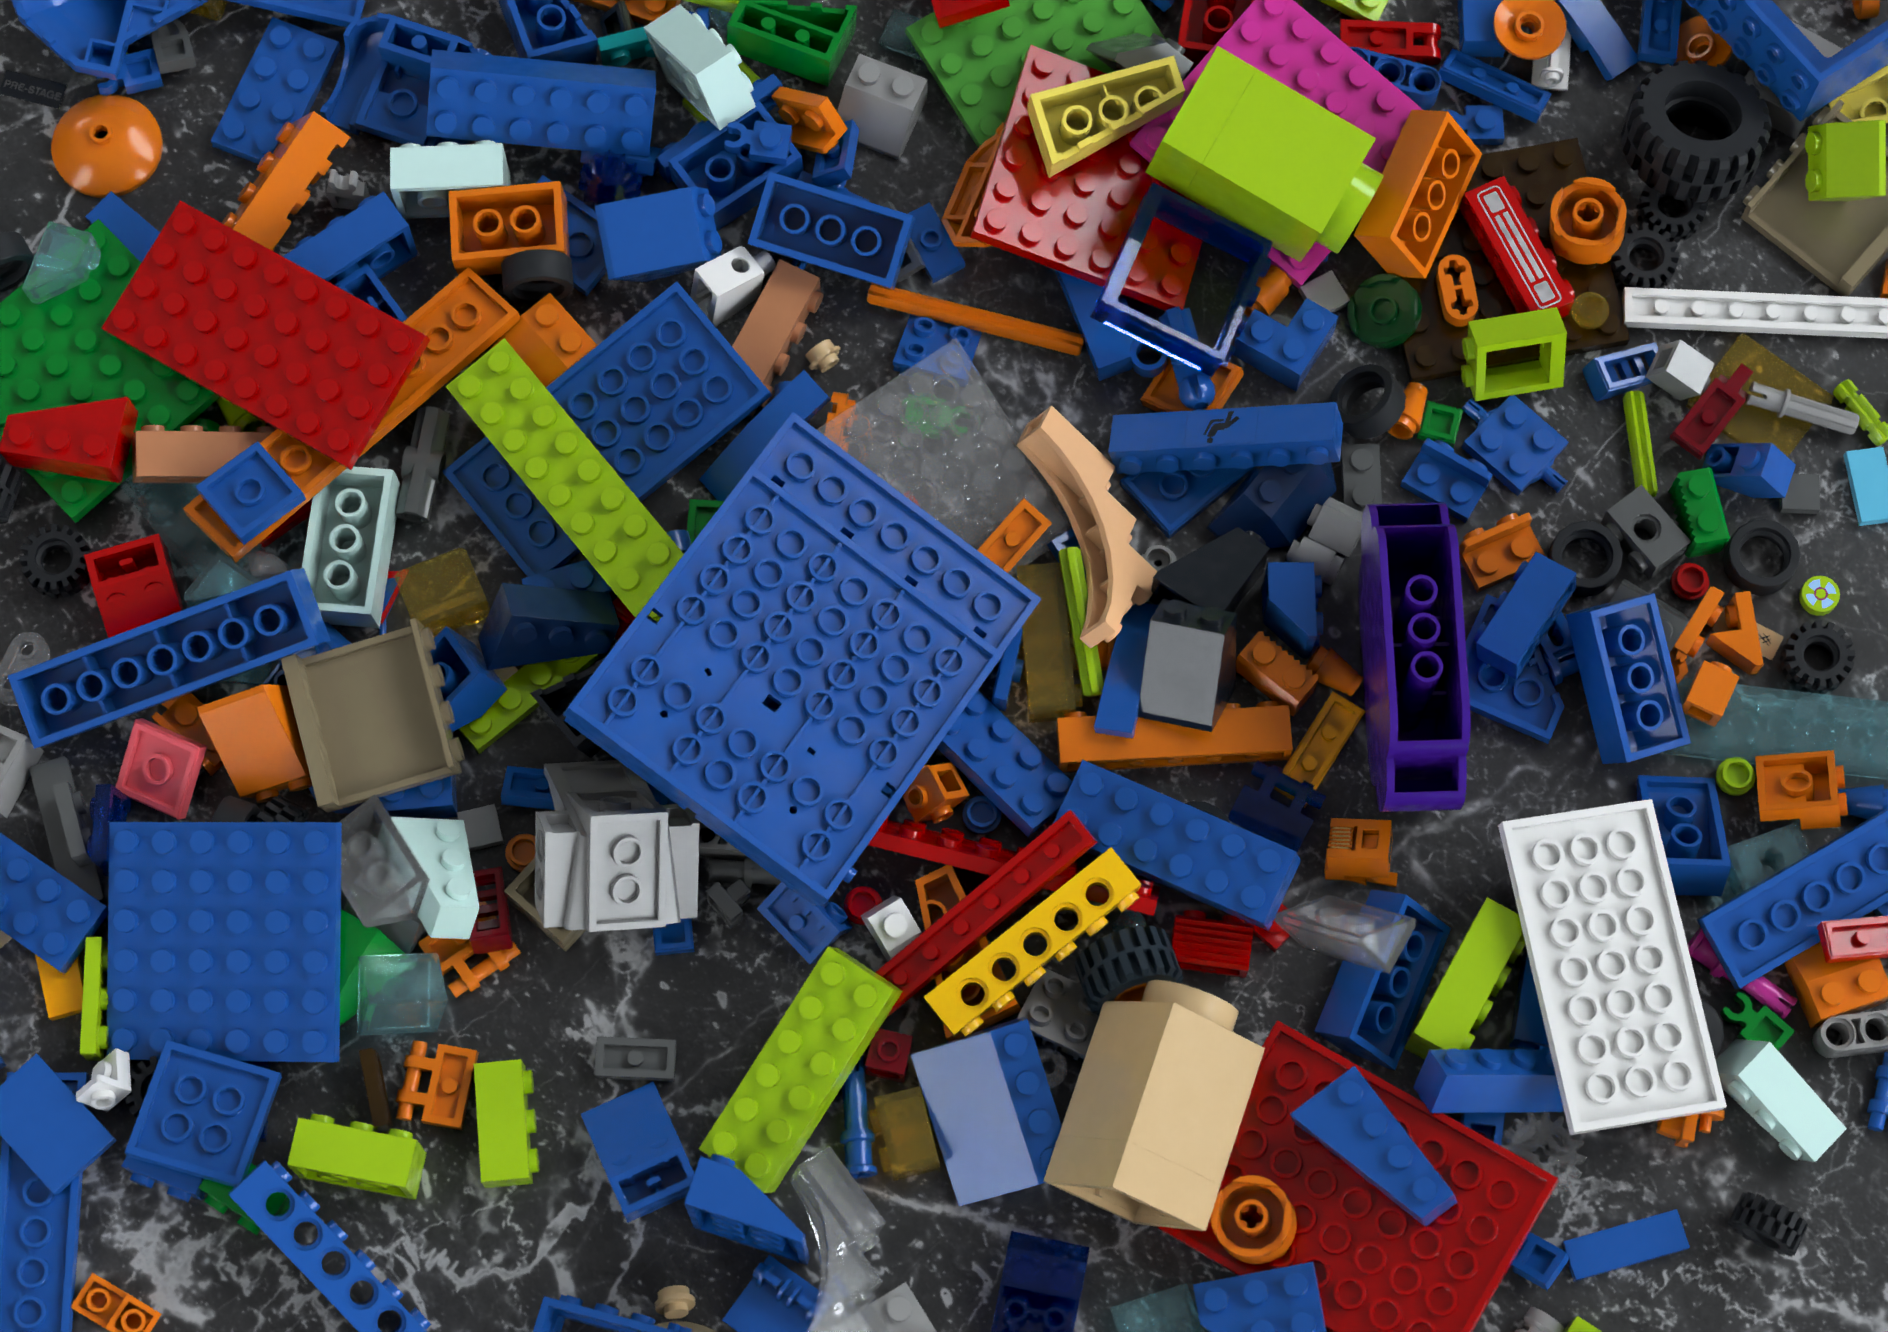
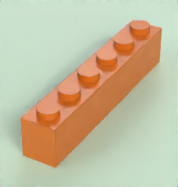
M1264 701L1257 703L1256 707L1241 708V705L1238 703H1227L1212 732L1138 717L1134 738L1131 739L1095 733L1094 724L1096 716H1087L1086 712L1079 711L1066 713L1064 718H1057L1056 726L1059 769L1063 773L1077 772L1082 760L1106 770L1282 761L1289 760L1293 751L1289 705L1279 706V702Z

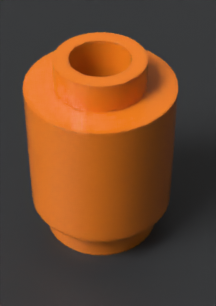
M1272 264L1268 265L1266 269H1260L1238 295L1241 311L1247 317H1250L1254 309L1270 316L1289 294V287L1292 282L1288 275Z

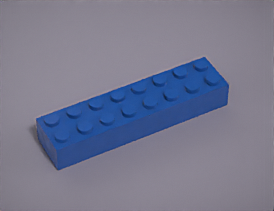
M301 568L289 570L8 675V679L33 747L36 749L87 732L281 660V658L330 642L331 640L305 569Z

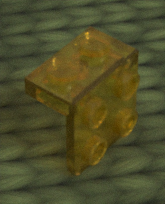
M456 548L400 570L395 575V580L410 618H416L424 628L429 627L433 638L445 626L454 630L464 625H473L483 620L489 614L490 607L468 553L464 548Z

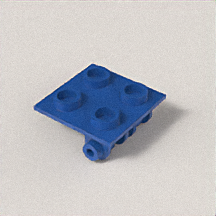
M910 314L892 363L894 365L893 371L900 372L899 376L919 379L922 372V382H926L928 374H932V384L934 385L937 384L940 376V385L954 388L957 391L959 387L966 389L969 380L968 373L982 332Z
M769 1255L764 1263L761 1262L754 1270L753 1278L722 1321L737 1332H813L834 1301Z

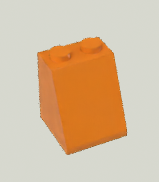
M262 684L197 707L199 716L240 798H256L257 803L271 801L275 796L278 797V791L289 788L290 792L313 786L287 685Z

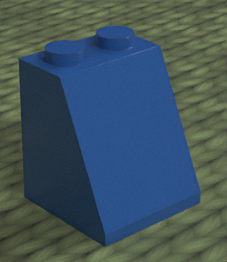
M686 187L595 206L608 280L649 282L694 270L721 256L722 240L716 231L714 220L715 204L709 194V189Z

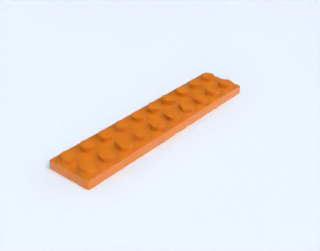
M469 267L403 322L426 335L430 342L360 457L521 320L519 312ZM276 429L260 444L301 489L306 498L305 501L245 545L241 543L200 494L188 503L183 510L215 544L237 563L347 468Z

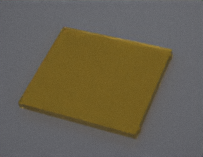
M1743 332L1740 336L1736 337L1735 343L1709 375L1711 378L1709 385L1721 374L1729 379L1742 363L1753 371L1750 379L1742 388L1749 395L1763 398L1761 394L1748 391L1751 383L1756 381L1759 384L1782 391L1788 388L1791 389L1792 394L1828 405L1832 403L1834 397ZM1702 394L1689 398L1686 407L1691 410ZM1744 403L1722 432L1737 443H1773L1788 457L1813 424L1786 415L1779 418L1776 412Z

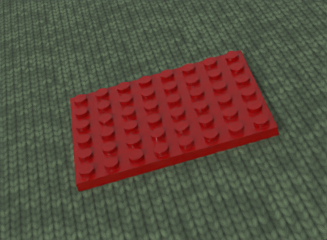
M1277 1020L1262 1045L1265 1050L1219 1192L1233 1180L1247 1175L1265 1177L1274 1182L1284 1191L1295 1210L1297 1229L1292 1244L1283 1257L1264 1264H1249L1237 1260L1224 1249L1212 1229L1211 1218L1209 1219L1206 1231L1156 1227L1238 1276L1313 1262L1326 1328L1333 1332H1473L1559 1179L1443 1113H1430L1425 1104L1419 1099ZM1355 1066L1452 1190L1457 1203L1426 1227L1384 1195L1377 1187L1355 1172L1343 1160L1331 1153L1314 1137L1297 1126L1290 1114ZM1254 1212L1253 1217L1245 1219L1250 1228H1255L1256 1223L1262 1222V1219L1258 1212Z

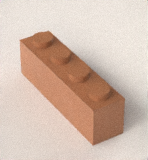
M781 259L778 261L732 346L771 394L773 387L770 385L775 375L781 376L784 373L790 356L787 355L793 343L798 345L802 340L807 324L804 322L810 312L816 313L824 295L820 288V277ZM767 399L760 406L765 407L769 399ZM756 408V409H755L753 412H751L749 415L754 416V414H755V412H756V410H757L758 408Z
M144 425L141 427V431H135L132 436L133 483H201L255 442L261 443L277 428L262 426L257 428V432H242L240 426H221L218 428V431H203L202 426L186 425L181 426L180 431H165V427L162 425Z

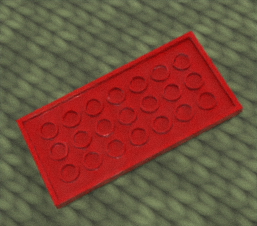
M181 200L101 327L106 333L349 470H352L430 342V339L423 333Z

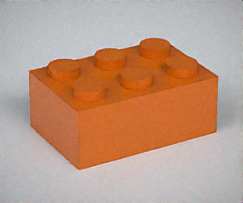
M560 181L448 191L452 262L458 275L468 267L478 276L502 274L501 263L504 259L514 253L526 250H555L565 253L570 257L567 200Z

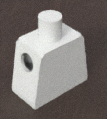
M739 246L695 269L690 297L714 326L717 327L760 296L764 276L774 271L776 267L772 256L765 250L752 257L745 247Z

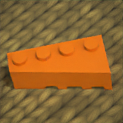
M315 111L292 122V124L287 121L275 138L280 142L273 154L268 151L256 168V170L261 172L254 184L248 182L237 198L241 202L235 214L229 212L222 221L224 225L272 251L291 225V221L287 218L288 214L295 215L311 196L310 190L307 189L308 185H314L322 175L326 174L333 164L327 159L332 150L338 147L344 148L350 139V136Z

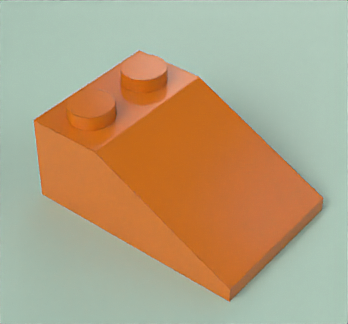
M549 293L520 316L521 320L502 335L491 348L505 338L541 383L547 387L593 350L597 344L555 297Z
M1820 941L1784 962L1810 1028L1822 1025L1830 1017L1858 1013L1882 1005L1888 1000V978L1880 958L1826 963Z

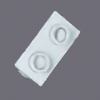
M1567 28L1563 42L1554 53L1545 58L1533 60L1532 85L1541 89L1568 91L1571 35Z

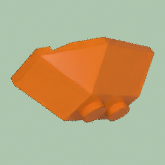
M1005 122L996 129L997 133L986 140L965 162L943 214L941 222L955 247L991 246L970 238V234Z

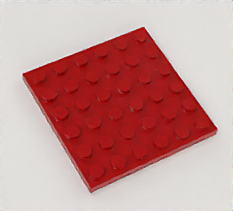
M1030 45L1026 52L970 238L1166 311L1177 306L1183 310L1210 213L1197 202L1145 173L1150 162L1129 146L1130 141L1144 125L1048 178L1027 111L1030 95L1107 73Z

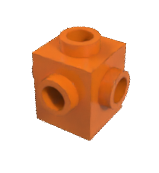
M949 762L923 766L902 797L915 822L932 820L935 824L951 817L954 814L953 808L970 795L955 765Z

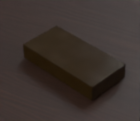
M373 1047L359 1050L374 1129L378 1133H387L389 1129H394L380 1055Z

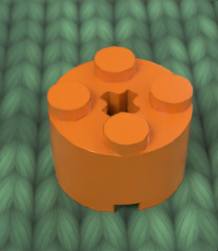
M1584 177L1574 180L1573 184L1564 189L1562 187L1556 193L1550 209L1549 235L1557 255L1578 264H1603L1608 262L1619 249L1624 238L1627 209L1624 199L1620 197L1612 184L1599 178Z
M1256 1175L1239 1177L1221 1190L1217 1195L1210 1216L1212 1229L1224 1249L1237 1260L1249 1264H1264L1283 1257L1292 1244L1297 1229L1295 1210L1284 1191L1271 1180ZM1254 1212H1258L1262 1222L1256 1223L1255 1228H1250L1245 1219H1251Z

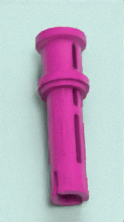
M1700 927L1687 944L1690 957L1710 969L1709 974L1714 978L1723 976L1729 980ZM1764 976L1740 988L1778 1014L1782 1019L1792 1010L1790 1007L1794 1006L1797 1002L1796 997H1792Z

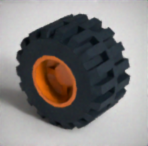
M1155 926L1131 927L1110 933L1090 944L1089 947L1079 954L1075 961V969L1090 1011L1093 1014H1097V1016L1100 1015L1103 1003L1106 1001L1141 1002L1148 981L1164 980L1179 984L1183 981V974L1168 934L1165 933L1164 929L1156 928Z

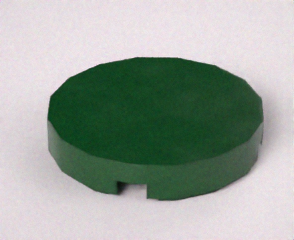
M1378 274L1364 280L1358 286L1359 289L1355 295L1351 296L1347 308V319L1350 328L1363 343L1374 348H1392L1404 343L1415 332L1421 320L1422 304L1418 292L1406 280L1394 274Z

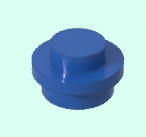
M986 796L973 797L965 804L963 822L971 832L983 835L991 833L998 827L1001 821V810Z

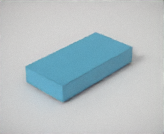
M1884 447L1846 451L1844 461L1858 525L1887 523L1888 465Z

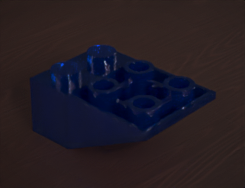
M1011 1231L991 1332H1074L1090 1247Z

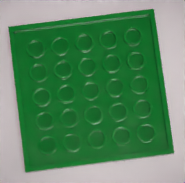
M99 219L0 303V443L7 416L10 414L129 397L139 412L134 433L135 431H141V427L144 425H162L165 427V431H180L181 426L189 425L220 397L101 329L141 262ZM132 442L122 482L133 474ZM23 468L75 523L121 484Z

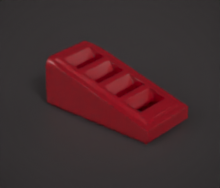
M502 866L473 871L476 887L496 884L495 889L477 891L478 902L497 900V903L479 906L480 908L470 935V943L474 953L483 954L513 948L508 902L504 893L506 888ZM499 915L498 919L478 921L479 918Z

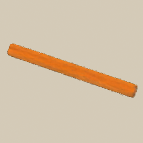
M871 283L867 294V302L869 304L920 317H928L932 320L956 326H964L968 329L1075 356L1080 355L1084 344L1082 334L899 288L892 290Z

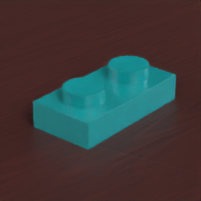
M643 27L597 38L603 66L612 65L618 67L640 57H656Z

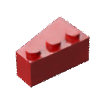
M129 397L10 414L7 416L3 431L0 453L14 467L121 483L139 412Z

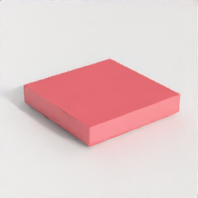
M143 718L135 719L114 792L178 820L184 819L189 809L207 746Z

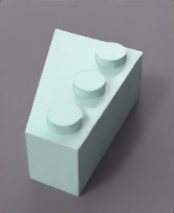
M387 816L378 850L382 857H388L395 869L393 874L398 884L403 883L410 894L409 902L430 938L469 939L480 907L464 820Z
M1735 1039L1715 1060L1722 1089L1779 1142L1781 1150L1795 1161L1816 1162L1847 1129L1771 1042Z

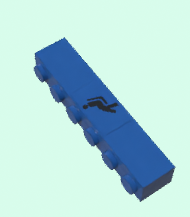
M1336 402L1113 415L1108 453L1117 474L1128 475L1143 472L1172 473L1180 470L1209 471L1218 468L1247 469L1255 466L1284 467L1292 464L1310 463L1322 465L1329 462H1340L1343 422Z

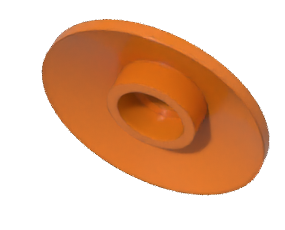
M1502 0L1494 14L1493 29L1498 42L1506 51L1522 59L1536 60L1551 55L1559 48L1566 34V20L1563 11L1554 0ZM1521 27L1530 28L1532 30V34H1527L1521 30Z
M1702 15L1693 17L1680 25L1677 59L1675 62L1688 60V64H1694L1695 61L1701 60L1708 61L1707 65L1716 67L1717 64L1723 66L1732 55L1733 51L1729 44L1719 34L1711 30Z

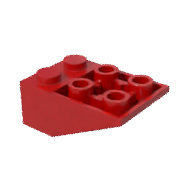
M159 533L84 555L93 592L108 638L184 610L169 552Z

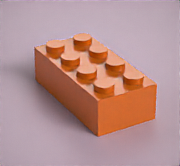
M1411 110L1394 149L1387 160L1382 173L1384 177L1354 233V236L1388 274H1394L1399 277L1426 279L1482 156V152L1448 111Z

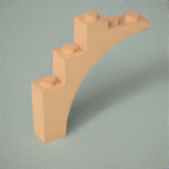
M1050 406L1027 423L1016 446L1036 466L1056 494L1078 540L1086 570L1088 590L1086 620L1080 640L1091 649L1103 640L1109 642L1114 639L1121 631L1122 625L1120 622L1134 604L1138 606L1144 604L1153 594L1151 592L1153 577L1158 571L1129 545L1133 537L1130 533L1137 519L1108 492L1111 487L1109 479L1115 466L1053 406Z

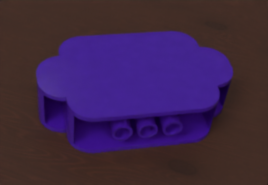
M1445 502L1366 504L1361 525L1362 561L1359 569L1358 602L1368 764L1371 783L1373 786H1376L1378 807L1380 812L1461 810L1466 796V755L1470 743L1471 717L1460 556L1456 527L1454 524H1450L1448 508Z

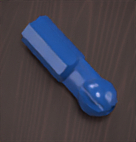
M1179 306L1167 309L1159 317V322L1179 387V399L1185 407L1191 410H1203L1209 407L1215 399V385L1208 373L1191 311L1189 308L1181 310Z

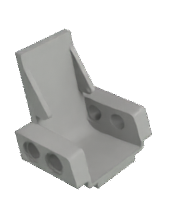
M618 760L544 764V775L549 783L555 811L536 812L535 906L543 927H564L566 930L586 929L588 932L666 927V924L680 923L681 919L697 918L700 823L695 818L694 812L688 807L684 810L677 804L660 805L653 796L647 782Z

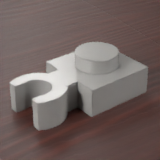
M336 169L330 170L326 193L333 208L355 210L361 201L370 196L366 183L358 179L356 171H350V176H343L338 174Z

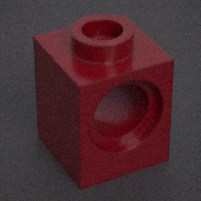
M879 1028L870 1044L865 1064L866 1074L904 1083L911 1058L910 1054L913 1049V1036Z

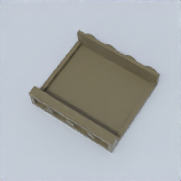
M1839 100L1831 110L1827 106L1824 107L1812 124L1819 125L1853 121L1840 112L1844 102ZM1802 133L1789 148V151L1792 152L1790 157L1785 162L1779 159L1766 174V177L1769 178L1768 182L1762 188L1756 185L1745 197L1743 203L1746 205V208L1741 218L1840 296L1849 297L1888 252V148H1886V196L1854 201H1808V191L1805 186V178L1808 172V153L1805 149L1807 135Z
M416 618L410 619L411 626L306 658L301 659L296 654L281 658L317 805L327 813L462 773L459 761L465 759L459 738H453L450 724L455 723V718L449 701H443L440 687L445 686V679L440 665L433 663L431 650L436 649L433 634L429 627L424 628Z

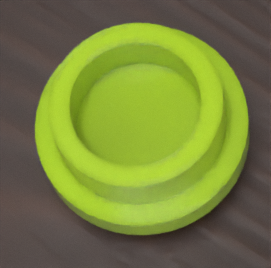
M1727 758L1716 770V782L1720 789L1729 795H1743L1754 785L1755 771L1752 765L1743 758Z

